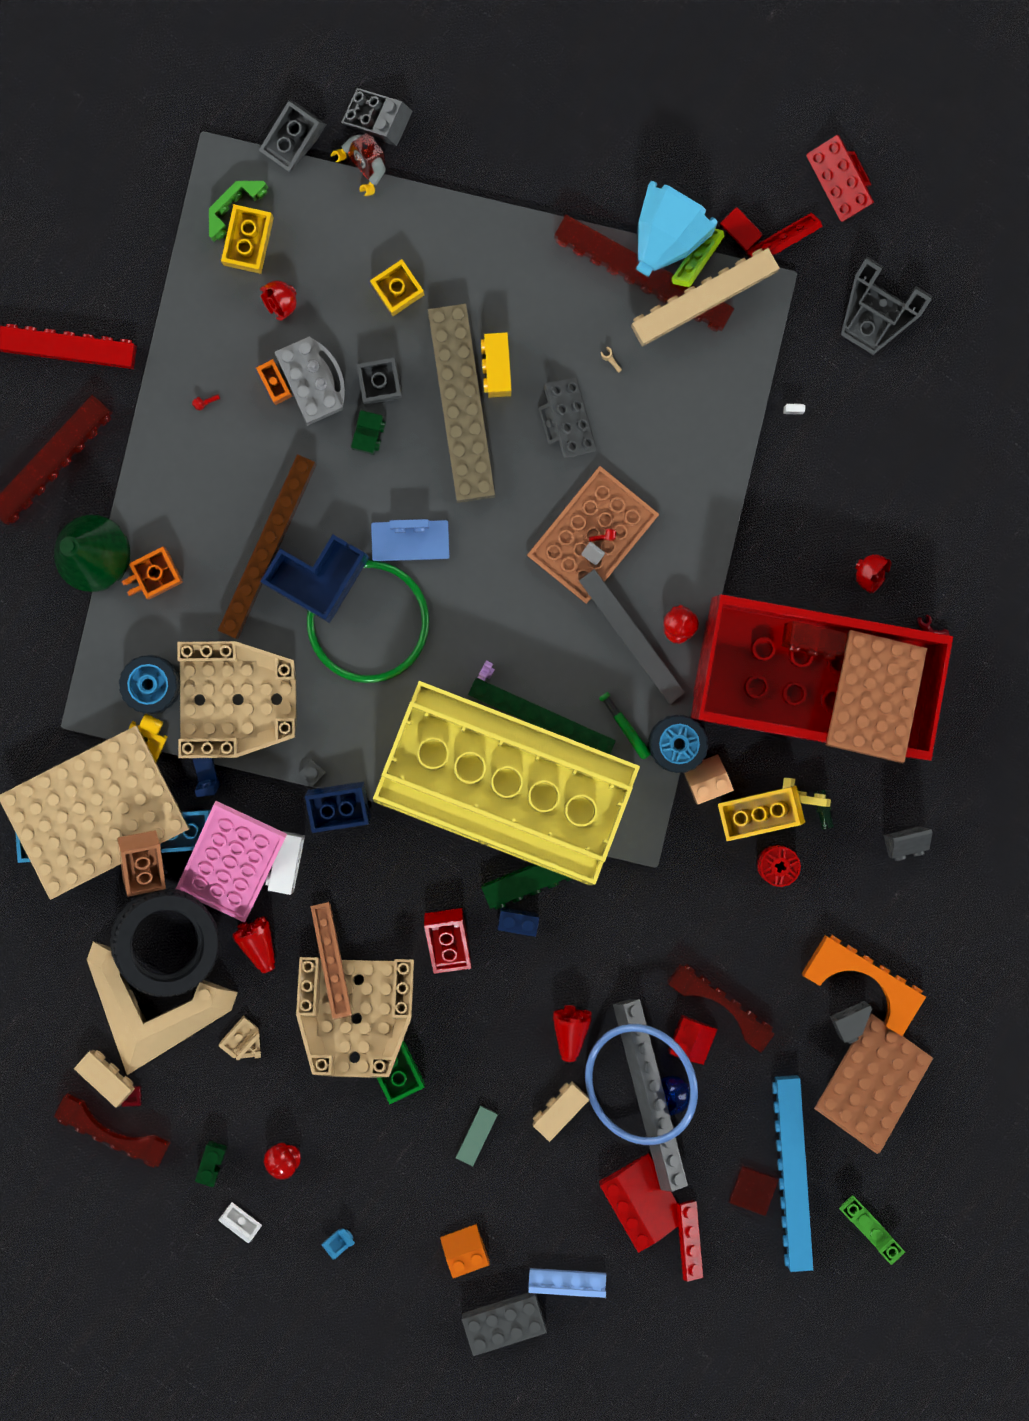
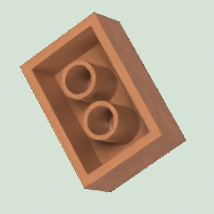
M156 830L118 837L121 869L127 897L166 889L161 848Z

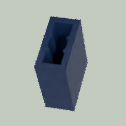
M502 907L500 909L498 930L536 937L539 914Z

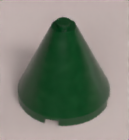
M98 515L81 516L68 523L60 532L54 549L55 564L60 576L70 586L86 592L103 591L110 588L116 581H119L125 574L130 561L129 541L119 528L120 526L114 521Z

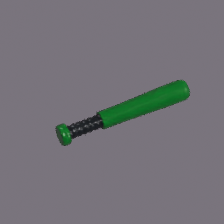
M606 692L599 697L600 701L606 704L613 714V718L640 758L646 759L650 756V750L623 713L614 705L609 697L610 693Z

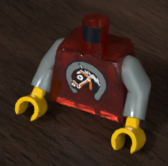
M368 133L355 135L342 145V149L333 151L331 157L338 155L336 162H340L346 159V153H348V157L369 180V184L360 186V192L366 191L364 196H370L375 193L374 185L378 184L385 173L384 152Z

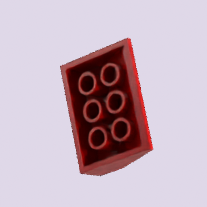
M649 1153L599 1181L602 1191L638 1253L655 1244L678 1227L676 1205L678 1203L670 1191L660 1189L654 1162Z

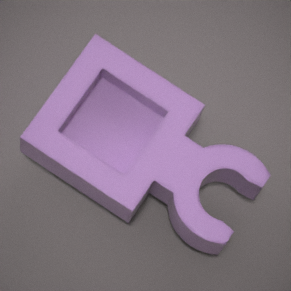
M486 660L477 678L483 681L486 678L490 679L495 670L492 668L493 664Z

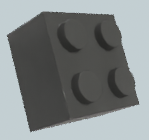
M395 357L356 364L364 405L402 399Z

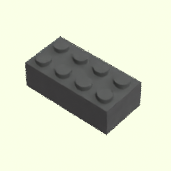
M528 1292L462 1313L463 1326L473 1356L547 1333L536 1293Z

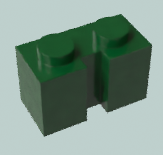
M360 410L356 431L351 444L352 450L375 455V451L379 452L381 440H378L380 432L384 433L386 421H383L384 417L382 415Z
M213 1141L208 1142L195 1182L214 1187L221 1169L216 1166L221 1165L228 1146Z

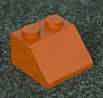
M476 1224L440 1237L446 1261L453 1278L489 1266V1257Z

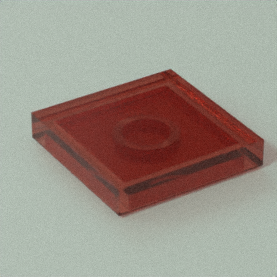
M742 1166L729 1203L766 1216L779 1180Z

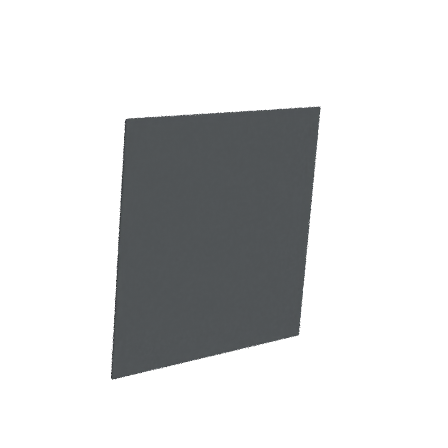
M201 132L110 515V520L120 526L119 528L129 541V564L161 547H165L183 583L150 600L146 599L143 591L129 596L127 592L139 586V583L135 580L131 584L123 585V580L134 575L128 565L123 577L111 585L110 588L99 592H92L61 727L70 731L110 739L128 730L132 721L140 725L145 713L137 712L135 709L130 708L122 699L119 691L120 674L131 660L139 658V656L148 655L162 657L170 661L180 675L177 642L236 641L294 660L297 707L295 738L237 758H213L214 764L312 787L298 774L312 759L326 772L313 788L318 789L364 782L368 801L374 802L373 797L382 777L381 775L419 681L522 720L468 695L475 678L479 676L487 660L493 664L492 668L495 670L491 678H486L485 682L616 740L610 755L640 766L607 857L656 868L659 865L680 773L670 772L661 768L655 763L651 754L646 759H641L613 718V714L606 704L600 701L599 697L606 692L610 693L609 697L614 705L623 713L647 747L649 735L653 727L657 725V722L672 715L691 717L694 701L693 692L711 599L723 593L797 273L780 268L777 273L642 347L631 328L634 322L633 319L641 314H644V316L650 314V310L657 305L662 307L668 304L667 300L676 295L678 298L681 297L689 287L675 285L672 282L673 275L684 259L656 271L652 270L649 277L635 269L639 264L638 234L386 174L382 176L377 185H374L375 193L370 196H364L366 191L360 192V186L369 184V178L374 171L304 155L294 169L288 172L260 152L261 145L209 132ZM236 181H264L268 186L266 195L256 201L243 191L242 197L237 202L233 201L228 206L229 210L223 216H218L228 228L233 204L272 213L274 219L261 274L224 266L221 258L227 233L221 240L217 239L215 242L209 236V208ZM714 252L691 287H699L702 285L701 282L710 276L712 279L719 276L718 272L726 267L729 269L735 267V263L741 258ZM402 259L423 289L424 296L395 316H392L372 287L370 280ZM276 280L293 286L297 293L295 295L297 303L294 312L282 321L276 319L278 315L274 311L271 314L267 310L260 296L263 294V290L260 291V288ZM466 304L495 497L457 503L428 309ZM508 332L511 396L488 398V393H484L483 378H487V373L483 374L482 359H486V355L481 352V340L484 339V334ZM310 336L322 344L337 361L344 380L345 398L342 411L307 426L277 361L275 351ZM606 347L611 348L613 358L622 369L619 373L609 361L602 359L601 352L604 356L610 355ZM320 351L319 355L326 362L332 373L335 391L339 392L341 386L336 368L330 358L323 351ZM395 357L402 399L364 405L356 364ZM272 359L275 361L293 396L278 405L273 403L256 367ZM576 378L596 452L564 458L559 442L548 445L538 408L548 403L544 389L545 383ZM215 395L220 397V399L206 405L202 410H196L192 405V401L197 397H200L203 401ZM360 410L382 415L384 417L383 421H386L384 433L380 432L378 439L381 440L379 452L375 451V455L351 449ZM297 454L314 461L317 465L279 549L284 550L311 567L316 563L332 534L368 555V560H372V523L390 522L389 520L419 519L448 521L449 559L381 561L399 568L415 581L424 595L429 611V632L422 652L408 669L391 679L375 683H361L345 679L332 672L321 662L311 646L307 632V610L266 587L264 584L260 589L239 638L235 639L218 631ZM599 466L659 514L604 583L684 690L685 694L671 704L667 702L594 601L590 599L585 604L527 556ZM376 568L362 569L330 623L316 615L314 616L316 637L326 656L340 668L359 675L385 673L403 663L416 647L422 626L421 610L413 591L399 577ZM154 569L153 572L155 573H152V576L158 577L160 571ZM683 605L693 611L699 621L698 630L693 637L681 644L673 643L667 638L664 633L663 624L666 614L673 607ZM149 680L147 683L149 689L153 687L152 680ZM276 693L272 696L273 704L279 705L282 702L280 694ZM180 694L177 701L170 708L163 712L148 714L163 721L158 735H166L168 738L162 752L179 756L178 739H181ZM201 694L197 695L195 703L199 706L203 705L205 697ZM236 694L233 697V702L236 705H241L244 701L241 694ZM678 738L674 741V747L680 749L683 743Z

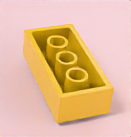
M797 786L718 804L726 841L799 826L805 823Z

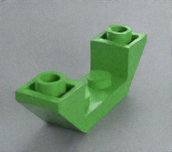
M236 181L209 208V236L213 242L217 239L221 240L226 235V230L228 229L218 216H223L229 210L228 206L233 201L237 202L242 197L243 191L254 201L262 199L268 189L264 181Z
M853 1195L839 1207L844 1215L855 1224L891 1265L905 1253L886 1229Z

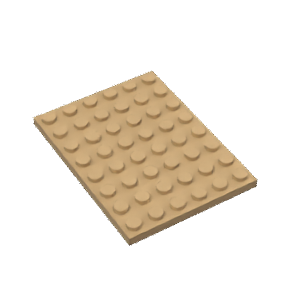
M134 726L0 794V802L50 900L120 865L118 837L156 830L159 843L161 844L190 829L138 726Z

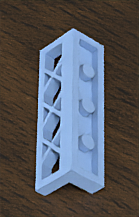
M530 1268L529 1293L606 1298V1273Z

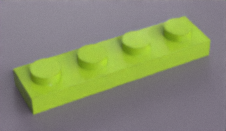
M715 229L710 238L684 259L672 277L673 284L691 287L724 238L723 230Z

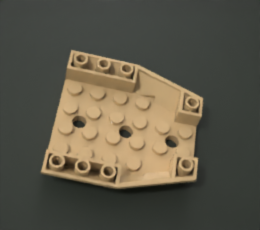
M236 641L177 642L178 661L180 662L181 739H178L179 758H237L295 738L297 707L294 660ZM276 693L282 696V702L279 705L273 704L271 700L272 696ZM199 694L205 697V703L201 706L195 703V697ZM236 694H241L244 698L241 705H236L233 702V697Z
M300 957L296 1016L312 1075L359 1078L389 1077L412 1018L414 960H342L352 1016L333 1020L321 959ZM357 975L364 977V982L361 985L354 983V978ZM356 1013H360L362 1016L359 1024H354L352 1021V1017ZM354 1052H358L360 1055L357 1063H352L350 1060V1056Z

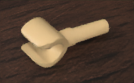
M606 347L610 355L604 356L601 352V357L603 360L609 361L619 373L622 369L613 358L611 348Z

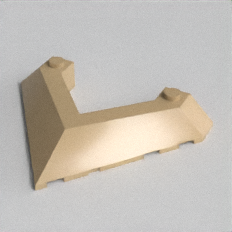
M94 941L92 943L87 962L127 1075L227 1014L233 1008L238 992L204 980L197 986L193 999L146 1020L133 991L113 960L111 947Z

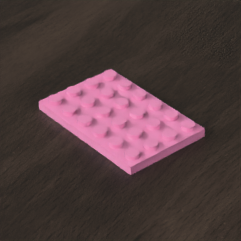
M215 801L176 889L186 892L201 903L245 923L287 834Z

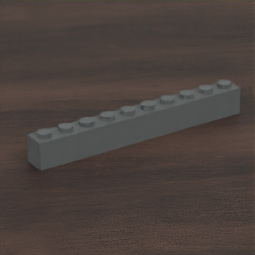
M628 999L613 1004L618 1026L627 1024L646 1025L640 999ZM643 1032L622 1033L621 1038L647 1137L664 1135L673 1130V1125L650 1036ZM676 1137L665 1143L649 1145L660 1189L673 1192L688 1186Z

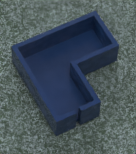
M332 534L313 567L279 549L260 582L330 623L369 557L363 551Z

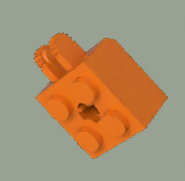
M161 547L131 562L129 566L134 575L122 581L123 585H128L137 580L139 586L130 589L127 592L128 595L132 596L143 591L146 599L149 600L183 583L165 547ZM154 569L160 571L158 577L152 576V573H155L153 572Z

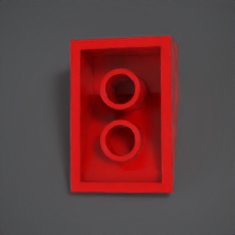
M463 909L424 913V928L433 973L471 969Z

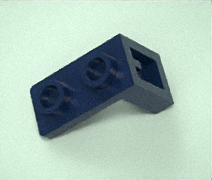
M192 758L199 781L195 789L196 797L215 795L220 784L213 758Z

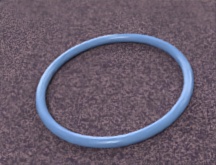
M627 1024L606 1032L598 1039L590 1051L585 1069L586 1090L595 1113L609 1130L622 1139L641 1145L665 1143L684 1131L695 1113L698 1085L695 1071L688 1056L675 1040L654 1027L642 1024ZM643 1032L655 1036L674 1050L685 1067L690 1084L688 1109L682 1121L673 1130L664 1135L640 1137L622 1130L607 1117L596 1098L593 1087L595 1059L603 1045L619 1034Z

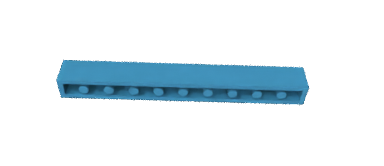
M798 1075L775 1077V1082H772L773 1094H776V1101L773 1102L774 1113L778 1115V1120L775 1121V1131L779 1132L776 1148L777 1151H780V1159H777L778 1170H781L782 1178H779V1189L783 1190V1197H780L781 1209H784L781 1223L782 1228H785L786 1235H783V1246L787 1247V1254H784V1264L788 1266L790 1272L812 1271L813 1257L801 1082Z

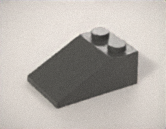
M288 101L259 151L288 172H291L314 145L327 124L296 102Z
M920 826L884 835L889 858H894L895 861L906 859V855L913 854V856L924 855V851L930 850L932 829Z

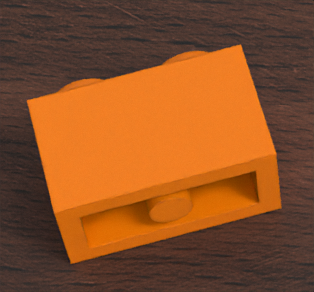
M273 359L256 367L275 405L293 397Z

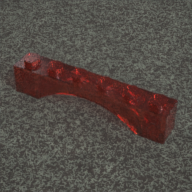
M680 964L667 981L668 985L683 996L706 997L723 1005L736 1018L741 1028L743 1039L761 1053L775 1035L771 1031L773 1027L765 1021L762 1023L757 1021V1015L749 1009L745 1012L740 1008L742 1004L734 998L730 1001L725 997L727 993L719 987L716 989L711 987V981L703 975L699 978L694 974L696 970L686 964L684 967Z
M68 1093L63 1097L54 1116L60 1124L65 1126L69 1124L75 1127V1130L81 1134L88 1133L92 1135L94 1140L98 1142L104 1141L110 1144L109 1146L114 1150L120 1151L121 1149L127 1152V1155L133 1159L140 1158L150 1167H159L171 1144L156 1135L129 1137L112 1132L94 1118L85 1101Z

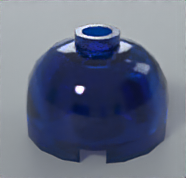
M678 1076L661 1078L670 1116L684 1111L689 1105L690 1085L686 1084Z

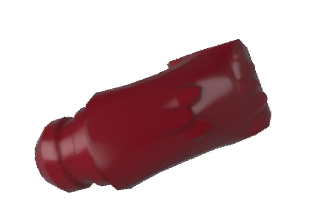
M926 615V623L922 622L921 617L918 618V625L923 631L949 635L947 629L933 630L931 628V616Z

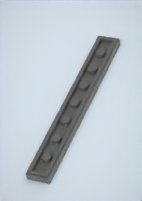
M593 569L579 580L580 584L667 702L671 704L685 694L679 683L596 570Z

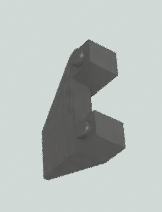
M866 256L855 275L841 336L874 355L923 314L932 296L915 286L906 302L874 284L883 266Z

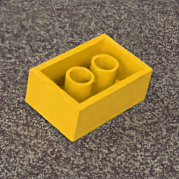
M233 204L221 258L224 266L259 274L262 273L274 219L271 212Z
M508 332L484 334V339L481 340V352L486 355V359H482L483 374L487 373V378H483L484 393H488V398L511 396Z

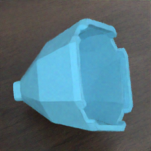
M651 181L648 185L638 222L639 264L635 269L649 277L652 270L656 271L688 257L713 235L718 223L714 217H711L709 220L704 215L706 209L668 185H664L661 189L657 188V183Z

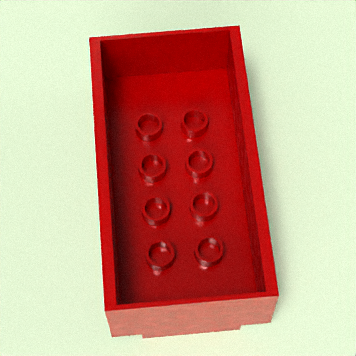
M720 594L711 599L693 692L694 701L691 718L826 743L849 631L853 630L927 648L906 757L931 761L953 636Z

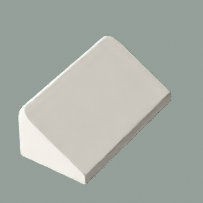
M233 1202L218 1219V1221L247 1243L253 1239L262 1226Z

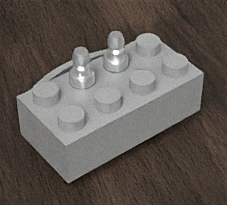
M309 336L275 351L277 361L307 426L342 411L345 398L342 372L335 358L322 344ZM320 351H323L330 358L336 368L341 386L339 392L335 391L332 373L326 362L319 355Z

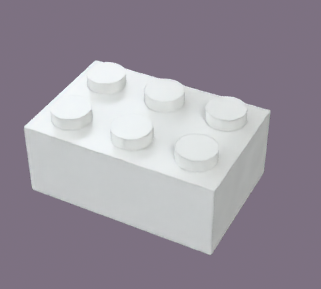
M282 831L287 836L272 865V871L267 875L265 885H268V891L291 895L295 889L305 835Z

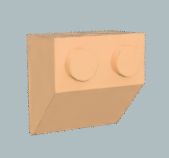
M718 754L702 760L703 762L695 769L684 773L696 804H701L734 791Z

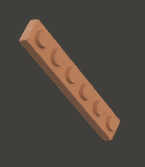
M327 902L310 906L332 1019L352 1016L331 904Z

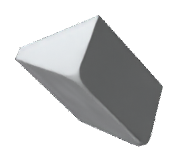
M589 542L581 555L592 564L597 565L605 555V552L594 543Z

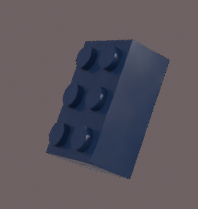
M364 782L311 789L305 795L312 833L369 825L371 814Z

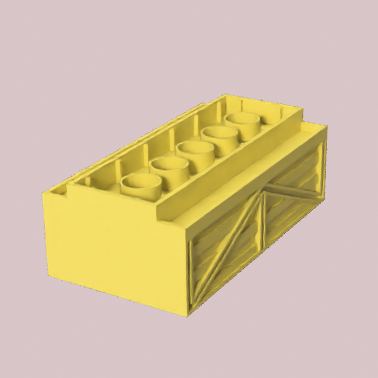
M419 681L386 762L373 800L375 803L579 882L595 885L624 813L640 766Z

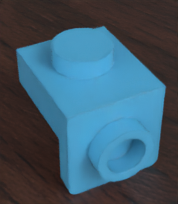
M342 1228L333 1233L321 1245L332 1259H336L348 1247L353 1246L355 1242L352 1240L353 1235L347 1229Z

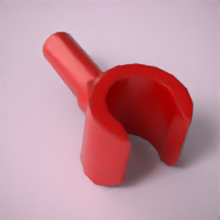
M215 395L204 401L197 397L192 401V405L196 410H202L206 405L220 399V397Z
M606 529L605 535L589 537V541H613L616 538V531Z

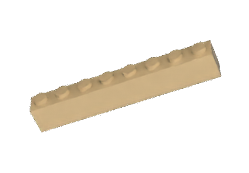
M762 248L752 253L753 257L748 260L745 258L740 259L735 263V267L722 269L718 272L719 276L713 279L711 276L704 279L699 287L695 288V286L686 289L684 291L685 294L678 298L676 295L667 300L668 304L662 307L661 305L655 306L650 310V314L646 316L641 314L634 318L631 328L641 346L647 345L777 273L780 268L769 248L764 251Z

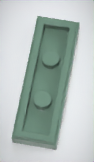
M480 1105L456 1155V1159L471 1166L474 1165L498 1113Z

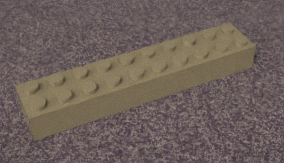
M466 304L428 309L457 503L495 497Z

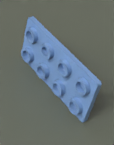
M389 520L390 522L371 524L373 561L449 559L447 520Z

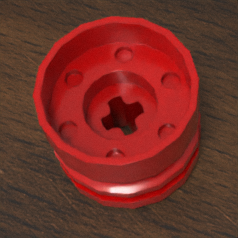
M768 846L758 856V873L763 880L773 886H788L800 874L801 865L798 856L794 851L785 846ZM782 861L784 868L777 871L778 868L775 865L776 863L780 864Z

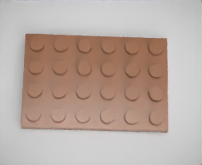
M599 466L527 556L587 604L591 597L579 580L595 569L605 582L659 514ZM606 529L615 530L616 538L613 541H591L605 552V555L597 565L592 564L581 555L590 542L589 537L605 535Z
M850 630L826 745L904 763L927 648Z
M870 1014L863 1035L859 1036V1040L851 1044L814 1109L878 1154L884 1147L932 1062L933 1057L904 1036L886 1027L885 1023L875 1015Z

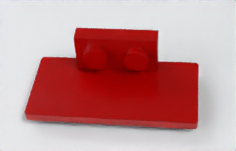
M839 135L834 136L807 153L806 156L841 222L874 203L867 187L872 185L855 151H847Z

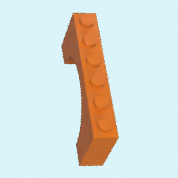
M825 935L803 970L802 975L819 986L831 975L842 971H858L871 976L880 985L886 997L887 1013L884 1025L903 1036L926 998L922 994L923 990L915 985L909 987L905 984L907 980L899 975H896V977L889 974L890 970L880 965L878 968L873 965V959L866 955L862 958L856 954L858 950L850 945L844 947L840 944L841 940L831 935L829 938Z

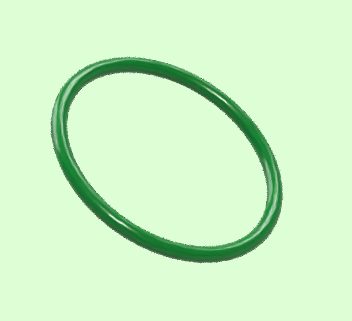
M368 560L363 568L381 569L399 577L413 591L419 603L422 617L420 637L413 652L403 663L388 672L377 675H359L340 668L326 656L320 647L314 627L315 615L307 611L308 637L317 657L328 669L340 677L361 683L385 681L404 672L422 652L429 632L427 603L415 581L393 565L381 561Z

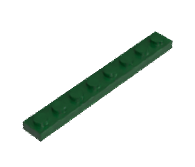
M475 678L468 693L471 697L533 725L607 754L611 753L616 742L614 739L478 678Z

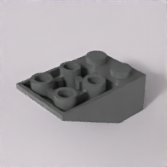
M357 88L341 123L382 142L397 146L413 111L402 101Z

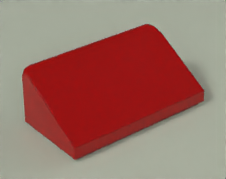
M737 207L720 223L745 251L752 247L763 235Z

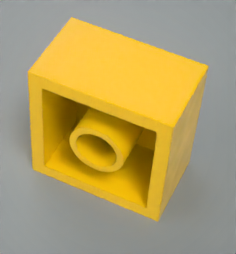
M402 259L370 280L372 287L392 316H395L424 296L423 289Z

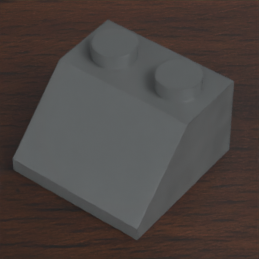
M860 1002L830 1016L839 1038L844 1043H853L859 1040V1036L863 1035L872 1011L871 1006L867 1002Z

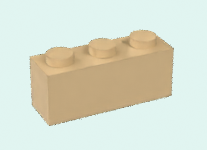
M91 1050L74 1069L117 1108L135 1089L133 1082L128 1077H123L114 1064H109L104 1060L105 1056L100 1051Z
M573 1081L570 1084L565 1083L559 1090L561 1093L556 1098L552 1097L547 1102V1108L543 1112L540 1110L533 1117V1127L549 1142L589 1101V1097Z

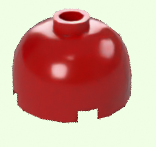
M276 280L260 288V291L263 290V294L260 296L265 307L271 314L274 311L278 315L276 317L277 320L282 321L294 312L297 303L295 295L297 293L293 286Z
M876 554L869 555L864 560L860 559L855 567L857 569L856 580L859 586L869 593L876 592L885 580V571L889 573L892 561Z

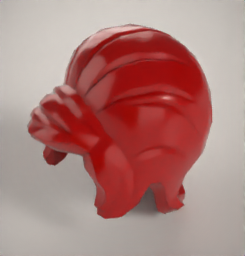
M683 605L673 607L664 617V633L673 643L681 644L687 641L698 630L699 621L697 615Z
M284 1142L269 1148L264 1156V1165L267 1172L274 1178L281 1180L290 1178L301 1161V1154L296 1146L286 1145Z

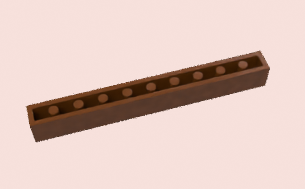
M297 454L218 631L235 639L239 638L263 585L260 581L279 550L317 464L314 461Z

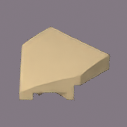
M243 1015L218 1045L231 1057L236 1058V1060L250 1057L261 1058L259 1029Z

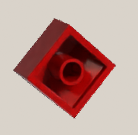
M681 1015L672 1039L684 1050L690 1062L704 1065L718 1029ZM669 1046V1054L678 1057L674 1050Z

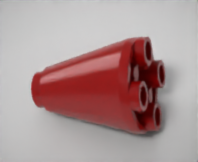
M262 916L250 924L248 922L239 924L237 926L238 930L233 933L234 941L261 973L273 970L275 968V957L269 922Z
M565 1005L564 1009L555 1010L553 1013L561 1059L566 1062L576 1061L591 1023V1011L577 1010L572 1005Z

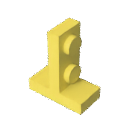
M784 778L783 788L795 786L794 778ZM798 791L801 803L830 807L831 799H826V795L814 793V797L807 796V792Z

